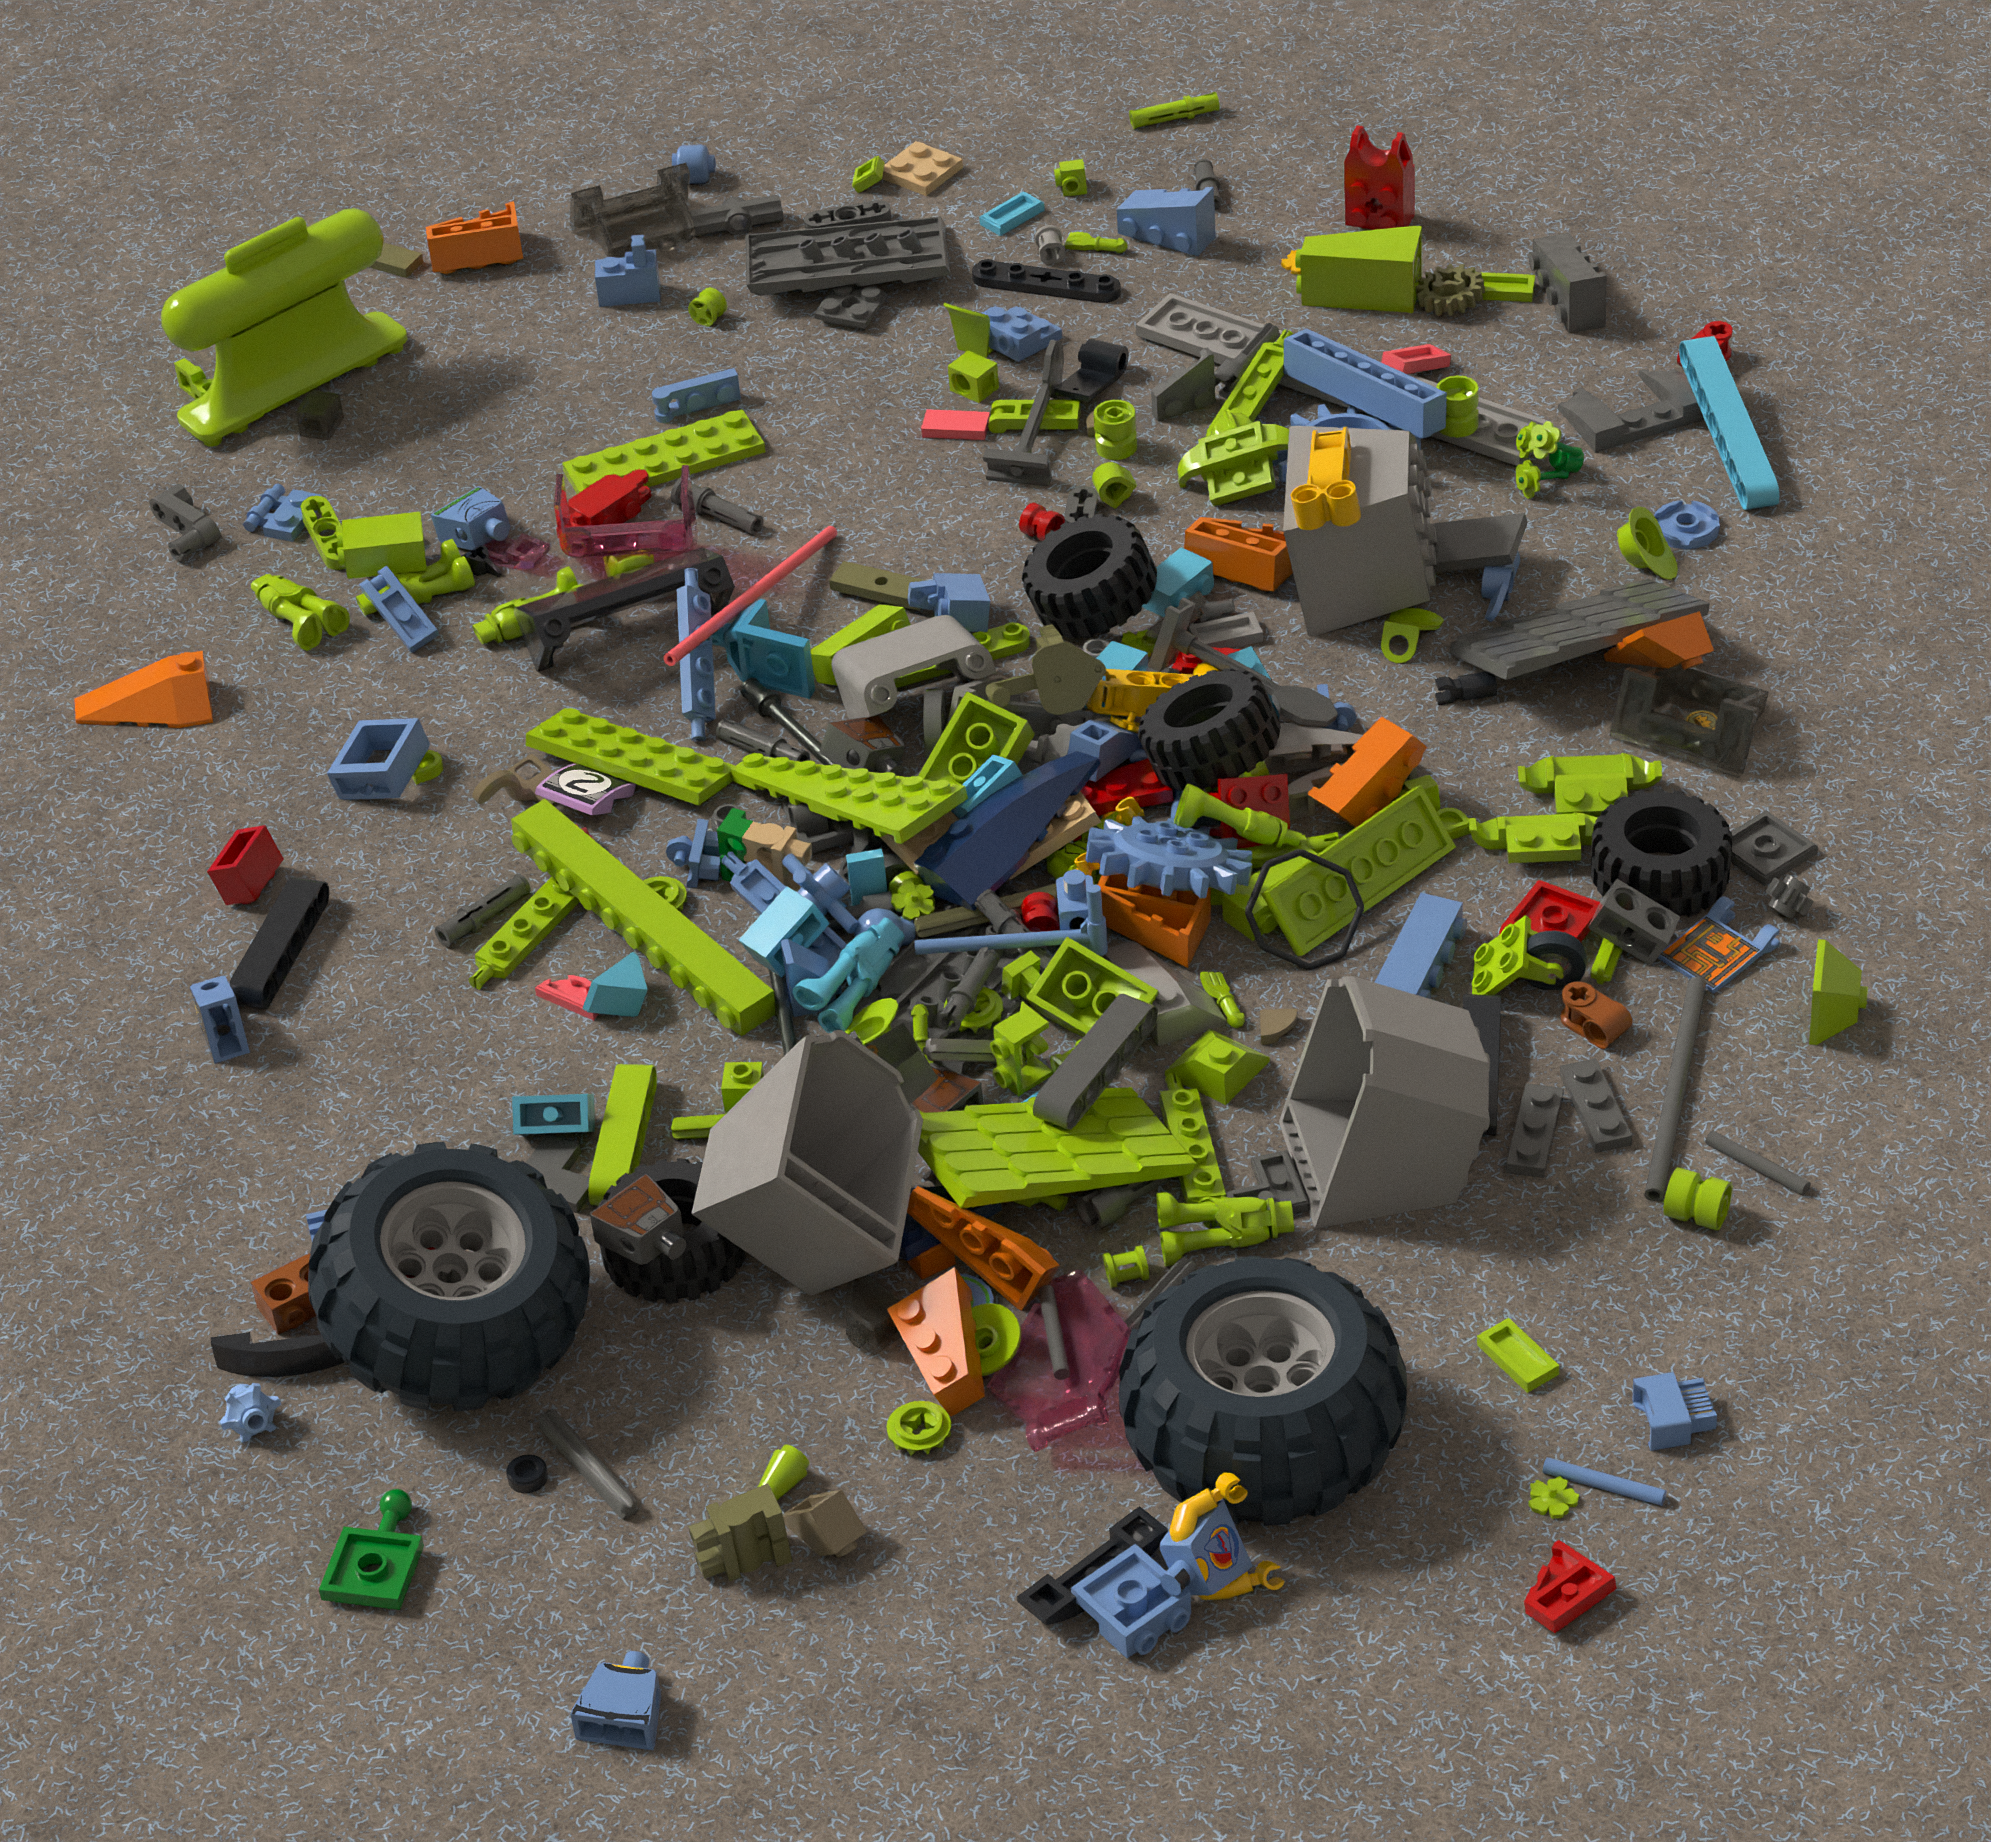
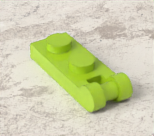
M1034 400L994 401L991 406L989 430L992 433H1004L1007 429H1024ZM1049 400L1039 429H1078L1080 400Z

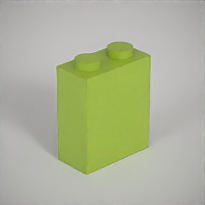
M421 511L342 520V532L336 533L339 567H346L347 579L378 576V571L385 566L393 574L427 570Z

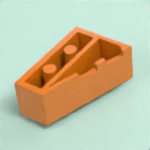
M1123 874L1101 876L1097 885L1101 887L1103 916L1106 918V927L1188 968L1211 921V888H1208L1206 898H1199L1192 891L1173 890L1170 896L1162 895L1161 888L1140 884L1135 888L1128 887V877Z

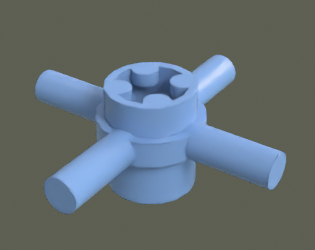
M791 853L785 856L782 864L793 874L794 882L801 886L797 893L813 902L823 916L829 912L848 933L855 932L859 922L845 909L847 905L840 900L851 889V886L827 863L813 875L794 854Z

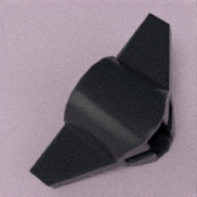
M479 545L470 552L461 555V557L464 556L473 575L480 576L486 573L496 577L502 575V571L490 560L489 552L484 545Z

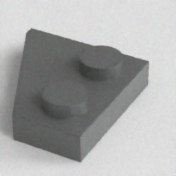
M1208 347L1199 352L1202 357L1186 369L1182 365L1173 372L1169 379L1163 380L1151 390L1152 415L1157 421L1216 403L1214 354Z

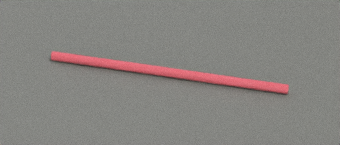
M828 526L667 652L664 655V662L669 666L679 662L837 536L836 528Z

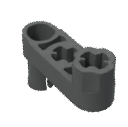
M177 483L150 499V508L154 516L162 523L182 534L178 539L168 543L169 552L177 561L183 560L199 548H207L221 538V533L216 523L204 513L192 507V497L181 484Z

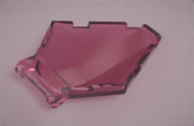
M1073 1270L1052 1279L1048 1284L1054 1288L1070 1371L1069 1377L1064 1380H1058L1054 1377L1041 1304L1036 1303L1033 1304L1021 1325V1342L1015 1356L1008 1366L1005 1365L994 1373L987 1385L992 1395L1026 1424V1438L1034 1452L1047 1448L1048 1443L1092 1424L1098 1427L1109 1422L1106 1401L1119 1376L1121 1360L1131 1330L1082 1270Z

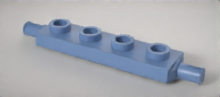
M696 568L684 570L685 586L677 589L679 643L711 619L710 595L699 588V570ZM712 635L680 660L682 714L691 722V740L694 742L706 740L705 723L716 719Z
M728 852V857L726 855L723 857L722 864L734 873L730 882L732 889L761 915L786 886L757 859L744 864L733 852ZM827 927L808 949L827 958L831 969L840 958V953L847 944Z

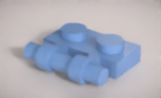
M275 484L271 489H267L260 497L261 502L258 506H253L249 510L243 526L249 532H253L257 526L263 527L264 536L293 542L305 527L301 513V503L310 496L322 495L293 489L288 496H282L285 493V488L281 484ZM271 509L276 510L274 513H269Z

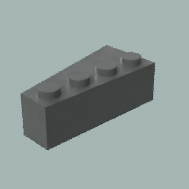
M1570 233L1533 239V252H1529L1528 256L1529 265L1532 271H1537L1539 286L1546 289L1549 305L1555 306L1558 322L1564 323L1568 333L1605 327L1607 275L1604 272H1599V266L1595 262L1590 263L1589 255L1581 251V246Z

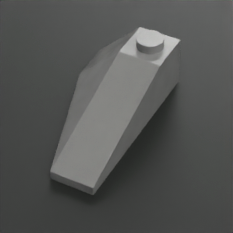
M1279 720L1281 729L1277 745L1274 750L1269 751V756L1264 760V763L1267 766L1269 775L1318 770L1334 766L1336 763L1342 764L1355 753L1352 746L1363 735L1322 727L1299 725L1295 722L1284 723L1283 720Z
M1132 940L1108 948V952L1102 955L1104 959L1159 991L1158 996L1152 1003V1005L1158 1008V1018L1154 1029L1150 1033L1158 1046L1207 1031L1209 1028L1214 1029L1227 1024V1020L1211 996L1140 943Z

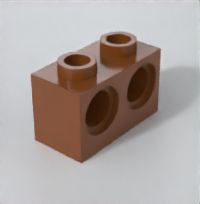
M310 1253L251 1282L257 1308L278 1335L291 1328H297L303 1322L316 1316L315 1310L310 1304L308 1293Z

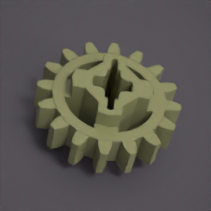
M1448 264L1447 269H1442L1438 266L1433 273L1427 271L1425 273L1426 278H1419V285L1416 286L1419 306L1425 307L1427 313L1435 310L1438 316L1443 312H1448V315L1451 316L1456 310L1464 313L1467 307H1476L1475 301H1482V294L1485 293L1482 273L1476 272L1475 267H1470L1466 270L1465 264H1461L1456 268H1453L1452 264Z

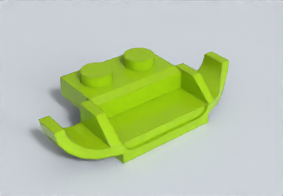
M1260 421L1198 439L1199 444L1190 449L1179 462L1177 473L1180 488L1186 487V482L1190 478L1201 475L1203 480L1208 483L1209 498L1213 506L1275 489L1272 461L1278 459L1277 451L1288 450L1289 429L1276 424H1261Z
M1626 753L1570 757L1550 756L1537 761L1527 768L1525 766H1518V778L1520 787L1528 792L1537 794L1555 793L1556 814H1573V812L1597 817L1601 816V813L1610 804L1614 805L1617 799L1625 795L1628 797L1627 790L1645 789L1658 783L1662 778L1661 761L1647 762L1637 756Z
M1573 812V814L1500 816L1484 823L1477 822L1476 818H1469V828L1472 839L1479 846L1489 850L1507 849L1508 863L1581 860V845H1592L1593 826L1598 817Z

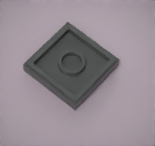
M1767 810L1731 831L1733 839L1731 863L1764 886L1770 884L1774 877L1778 879L1815 856L1818 850V845Z

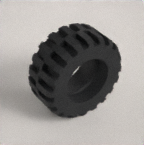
M1095 514L1092 518L1087 516L1077 518L1078 521L1073 523L1066 522L1060 525L1061 528L1057 531L1049 532L1045 535L1043 542H1038L1033 547V554H1029L1025 561L1022 581L1027 596L1043 626L1053 624L1060 635H1064L1067 638L1076 639L1077 636L1090 638L1096 633H1108L1111 631V628L1117 625L1121 627L1127 623L1129 617H1135L1141 612L1143 604L1149 602L1157 582L1156 565L1139 529L1130 521L1119 516L1110 515L1107 517L1104 514Z
M1224 668L1223 671L1211 670L1201 676H1198V674L1192 676L1188 681L1182 684L1179 682L1172 686L1169 692H1163L1158 696L1156 702L1150 704L1146 709L1145 715H1142L1138 737L1158 780L1172 789L1175 788L1178 791H1184L1186 785L1191 784L1203 790L1207 787L1212 789L1218 787V779L1237 778L1241 774L1249 773L1255 769L1256 764L1263 762L1269 756V751L1274 750L1279 739L1281 726L1261 680L1246 670L1238 669L1236 671L1233 668Z
M1654 789L1651 793H1645L1644 790L1634 792L1632 797L1629 798L1625 795L1617 799L1614 805L1610 804L1601 813V816L1596 819L1593 826L1590 868L1593 884L1604 897L1616 879H1619L1678 916L1687 915L1691 917L1698 914L1701 908L1706 910L1712 906L1716 899H1719L1726 891V885L1729 883L1732 832L1729 830V824L1726 819L1719 815V811L1710 803L1705 805L1704 801L1697 796L1688 797L1685 796L1684 792L1676 790L1673 793L1664 792V789ZM1661 852V853H1670V854H1674V855H1672V856H1657V855H1651V854H1648V853Z
M677 1158V1162H667V1159L656 1160V1164L651 1166L643 1164L636 1167L634 1173L629 1175L626 1172L616 1181L617 1186L611 1185L604 1194L603 1200L599 1203L598 1207L644 1174H647L678 1206L681 1212L682 1223L697 1226L683 1235L682 1238L686 1241L685 1251L679 1258L674 1260L661 1253L649 1263L640 1265L600 1245L605 1271L610 1275V1279L619 1288L624 1286L626 1293L636 1298L641 1294L645 1301L657 1303L658 1299H666L667 1304L678 1303V1299L688 1297L689 1301L699 1299L702 1292L708 1291L711 1294L721 1287L720 1282L723 1280L727 1283L736 1274V1268L742 1266L746 1258V1251L692 1215L703 1162L697 1161L696 1164H692L688 1159Z

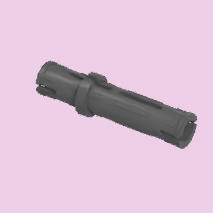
M729 718L721 720L716 728V736L719 739L731 742L753 753H761L765 757L772 758L788 757L789 760L799 762L810 761V754L807 751L787 744L785 739L778 736L769 737L759 731L738 724Z
M516 874L512 879L489 892L472 905L462 906L458 909L457 915L435 927L437 939L443 946L449 947L468 932L475 933L480 930L482 923L503 911L523 896L528 895L531 891L529 882L523 875Z
M988 889L976 899L975 907L990 920L994 931L998 935L1031 932L1020 920V914L1014 909H1009L993 890ZM1046 946L1016 948L1022 955L1031 950L1041 959L1040 974L1043 973L1054 956Z
M988 947L980 948L959 985L949 992L947 1004L937 1018V1023L943 1030H946L950 1021H953L949 1032H956L960 1028L966 1014L973 1012L978 994L1000 961L999 955L995 950L991 949L987 958H984Z

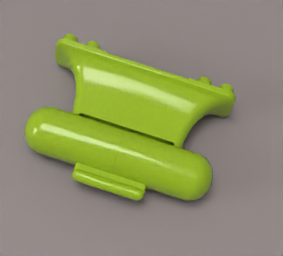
M356 208L344 209L308 227L302 217H295L228 250L224 255L225 268L174 292L165 301L161 311V326L170 342L176 347L190 352L203 350L215 344L216 366L210 387L203 396L184 405L177 412L178 423L197 439L203 441L204 445L209 447L217 446L222 442V437L231 432L242 433L246 431L249 423L263 417L265 413L355 367H371L378 362V357L386 353L396 354L403 350V344L408 340L406 329L383 312L376 311L362 315L352 303L346 289L345 279L371 267L382 254L383 232L378 222L368 212Z

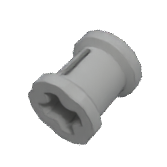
M1045 225L1039 228L1035 233V242L1039 247L1040 260L1045 264L1060 263L1066 257L1061 230L1054 225Z

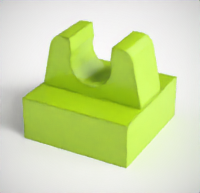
M1030 950L1005 966L1002 972L1001 992L1010 1000L1019 995L1026 999L1041 976L1039 974L1041 959Z

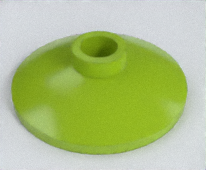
M993 1303L971 1307L972 1317L976 1322L977 1332L975 1333L977 1351L980 1354L982 1376L992 1374L1007 1365L1015 1356L1021 1342V1327L1018 1319L1008 1308Z

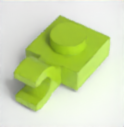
M186 358L174 363L179 387L194 399L203 396L213 379H206L203 370L199 366L193 365Z

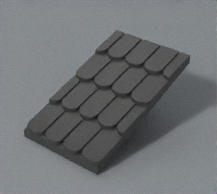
M941 216L745 235L746 285L751 293L758 296L797 289L809 292L849 284L867 286L900 279L903 283L951 275L946 225Z
M1646 579L1601 589L1600 595L1560 603L1556 605L1554 610L1504 620L1499 627L1459 635L1456 641L1451 642L1450 654L1508 680L1622 642L1625 637L1646 627L1699 611L1702 617L1708 615L1710 603Z
M1003 883L995 891V894L998 897L1023 892V890ZM951 903L943 911L961 906ZM1020 914V920L1023 922L1024 918ZM1073 918L1071 920L1072 929H1080L1084 918ZM991 922L926 938H919L917 936L891 962L868 997L862 996L853 1010V1018L871 1003L885 998H892L897 1001L899 1007L890 1024L891 1029L904 1023L913 1035L911 1011L915 1005L923 1004L929 1013L928 1038L995 1040L993 1027L1013 1014L1018 1013L1022 1001L1028 1006L1030 1005L1029 1001L1020 995L1010 1000L1001 992L1003 968L1023 955L1016 948L995 950L999 955L1000 961L983 987L990 988L1000 995L1004 1011L1001 1012V1021L992 1022L991 1029L980 1027L976 1033L971 1028H967L962 1032L959 1029L956 1032H949V1024L946 1030H943L937 1023V1018L944 1009V1003L948 998L949 992L959 985L978 951L915 954V940L998 935L994 931ZM1061 945L1046 946V948L1055 955ZM991 950L987 951L984 958H987ZM933 1061L935 1064L947 1067L961 1074L975 1063Z

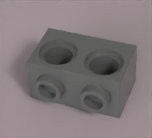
M1616 879L1600 901L1588 928L1652 966L1668 945L1680 916L1619 879Z

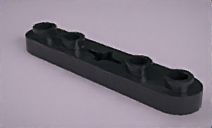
M991 259L981 260L972 268L974 284L985 288L1099 303L1113 302L1121 295L1119 280L1108 274H1089L1081 271L1028 266L1021 263L997 262Z

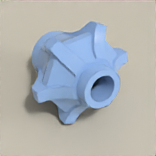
M252 1383L251 1385L240 1384L229 1391L225 1397L227 1411L225 1416L219 1421L223 1430L231 1428L240 1434L241 1442L243 1443L249 1441L251 1436L265 1430L272 1432L276 1429L272 1421L275 1409L281 1405L278 1396H267L261 1392V1385L259 1383Z

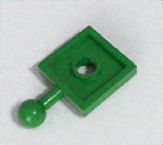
M391 1489L382 1496L379 1506L383 1517L378 1530L343 1526L319 1587L321 1600L396 1610L401 1609L424 1548L422 1536L395 1533L398 1521L408 1517L412 1510V1500L408 1493L401 1489ZM369 1564L381 1565L379 1569L373 1572L362 1571Z

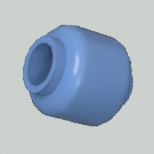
M682 145L678 148L677 153H672L673 177H678L682 184L707 183L710 173L716 172L715 155H709L708 148L705 145Z

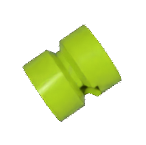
M1459 375L1442 379L1436 388L1447 393L1446 428L1439 432L1448 437L1455 438L1473 434L1479 425V409H1477L1479 387L1477 382L1472 378Z
M1109 400L1099 404L1093 413L1094 429L1096 431L1095 446L1098 455L1109 460H1121L1132 456L1137 451L1136 411L1134 406L1123 400Z
M1677 1167L1670 1178L1665 1194L1664 1216L1682 1221H1688L1691 1217H1694L1696 1225L1720 1230L1729 1211L1733 1192L1732 1182L1712 1176L1703 1181L1700 1173Z

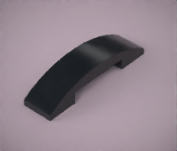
M250 1332L211 1337V1347L217 1368L239 1375L255 1377L293 1376L312 1373L345 1363L342 1357L336 1359L321 1334L258 1343L252 1342Z
M1139 1506L1109 1528L1110 1540L1056 1580L1049 1574L1045 1575L1018 1595L1017 1602L1045 1625L1059 1623L1075 1617L1085 1610L1077 1604L1076 1596L1071 1593V1587L1134 1544L1151 1557L1160 1546V1542L1167 1534L1168 1528Z

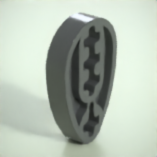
M927 689L925 692L923 725L926 761L947 726L945 689Z

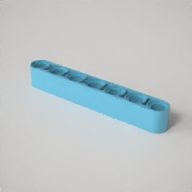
M1710 336L1681 341L1679 356L1682 367L1742 508L1749 510L1777 505L1780 495L1776 477L1716 338Z

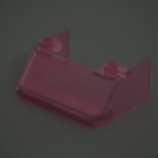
M682 465L681 504L684 519L571 527L563 473L556 474L554 510L560 547L566 555L578 560L603 559L604 556L683 554L692 551L696 547L698 530L689 465Z

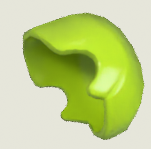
M647 554L603 557L607 577L655 563L653 554H650V557Z

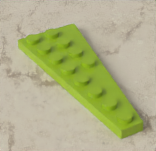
M761 753L745 756L742 762L730 769L733 782L754 790L769 789L770 796L775 798L782 795L788 796L790 803L794 805L802 802L807 803L809 810L836 821L852 820L855 828L861 830L865 827H871L876 836L892 835L894 836L895 843L903 844L968 799L966 786L951 784L947 780H923L920 776L903 777L896 776L892 772H868L865 768L848 769L842 768L838 764L827 766L815 764L814 761L799 762L789 760L788 757H765Z

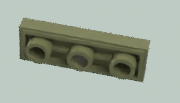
M843 561L830 578L829 584L830 590L921 611L922 608L909 606V583L928 580Z

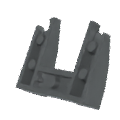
M1670 369V371L1639 370L1638 376L1658 397L1660 402L1629 410L1622 414L1616 415L1600 399L1581 387L1573 392V397L1567 402H1560L1558 410L1596 453L1704 420L1687 376L1674 369Z

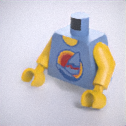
M1232 1473L1221 1474L1216 1481V1488L1211 1491L1207 1488L1176 1507L1170 1529L1160 1542V1551L1168 1566V1570L1161 1576L1160 1582L1163 1589L1169 1594L1179 1595L1186 1588L1190 1595H1198L1202 1600H1220L1253 1591L1252 1586L1259 1584L1268 1589L1277 1590L1285 1583L1280 1577L1267 1580V1574L1271 1570L1280 1568L1279 1565L1268 1560L1259 1563L1255 1573L1248 1574V1570L1253 1565L1223 1500L1225 1498L1230 1503L1235 1504L1246 1498L1247 1490L1241 1485L1235 1486L1230 1490L1233 1485L1240 1481L1236 1475Z

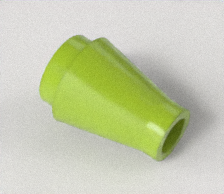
M783 1445L780 1450H774L757 1487L768 1483L778 1501L807 1476L806 1469L810 1465L808 1458L791 1445Z

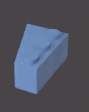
M1205 187L1200 191L1182 188L1178 192H1167L1166 189L1135 190L1116 209L1118 234L1195 256H1199L1216 238L1214 187Z

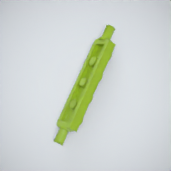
M1286 329L1283 330L1278 340L1274 343H1263L1211 425L1223 415L1225 409H1229L1231 413H1241L1254 422L1284 375V338L1293 335L1290 330L1288 332Z
M551 877L475 954V963L479 970L469 978L470 985L480 990L491 977L505 979L569 914L580 900L570 891H564L559 886L557 880Z
M1170 1073L1165 1078L1168 1090L1160 1091L1159 1105L1164 1124L1171 1133L1170 1135L1175 1137L1187 1154L1196 1162L1190 1175L1178 1176L1185 1203H1210L1209 1197H1226L1197 1088L1184 1089L1180 1074L1175 1073L1173 1078V1073ZM1210 1221L1203 1222V1225L1210 1228ZM1211 1221L1212 1228L1218 1225L1215 1221Z

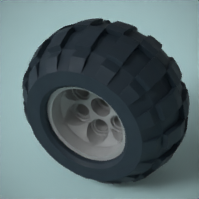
M432 1142L416 1145L414 1153L402 1156L399 1153L393 1155L389 1153L368 1164L361 1178H358L354 1183L348 1181L325 1212L324 1221L313 1238L309 1259L308 1293L310 1304L318 1318L317 1327L336 1359L342 1357L346 1363H350L349 1369L352 1375L364 1386L375 1393L378 1391L382 1394L389 1390L398 1394L401 1404L413 1408L429 1410L430 1403L452 1404L455 1412L483 1408L487 1399L495 1396L501 1400L505 1398L509 1400L532 1387L539 1379V1373L545 1367L551 1370L564 1356L573 1343L575 1332L585 1315L590 1280V1263L583 1238L578 1236L579 1226L571 1207L561 1193L556 1195L553 1189H547L542 1173L522 1160L521 1162L519 1160L508 1162L498 1158L497 1149L471 1143L469 1150L447 1149L445 1142ZM434 1247V1248H436V1249H435V1250H428V1249H426V1248ZM404 1275H412L414 1278H407ZM490 1279L494 1280V1282L489 1283L483 1280Z
M1261 1256L1235 1258L1233 1262L1218 1266L1210 1264L1184 1277L1181 1285L1167 1288L1145 1308L1139 1330L1132 1329L1119 1369V1410L1125 1425V1436L1145 1471L1152 1470L1161 1488L1181 1503L1207 1488L1211 1491L1216 1488V1481L1221 1474L1232 1473L1236 1475L1240 1481L1233 1485L1230 1490L1235 1486L1241 1485L1247 1490L1246 1498L1235 1504L1223 1498L1231 1518L1236 1524H1239L1242 1520L1262 1521L1264 1526L1290 1524L1292 1518L1307 1514L1316 1517L1336 1508L1345 1501L1347 1494L1357 1493L1363 1486L1366 1487L1381 1471L1389 1455V1449L1394 1448L1401 1434L1407 1412L1406 1366L1399 1352V1344L1394 1332L1379 1306L1373 1307L1370 1301L1364 1298L1359 1287L1334 1272H1321L1316 1269V1266L1311 1265L1310 1262L1287 1257L1281 1260L1261 1258Z

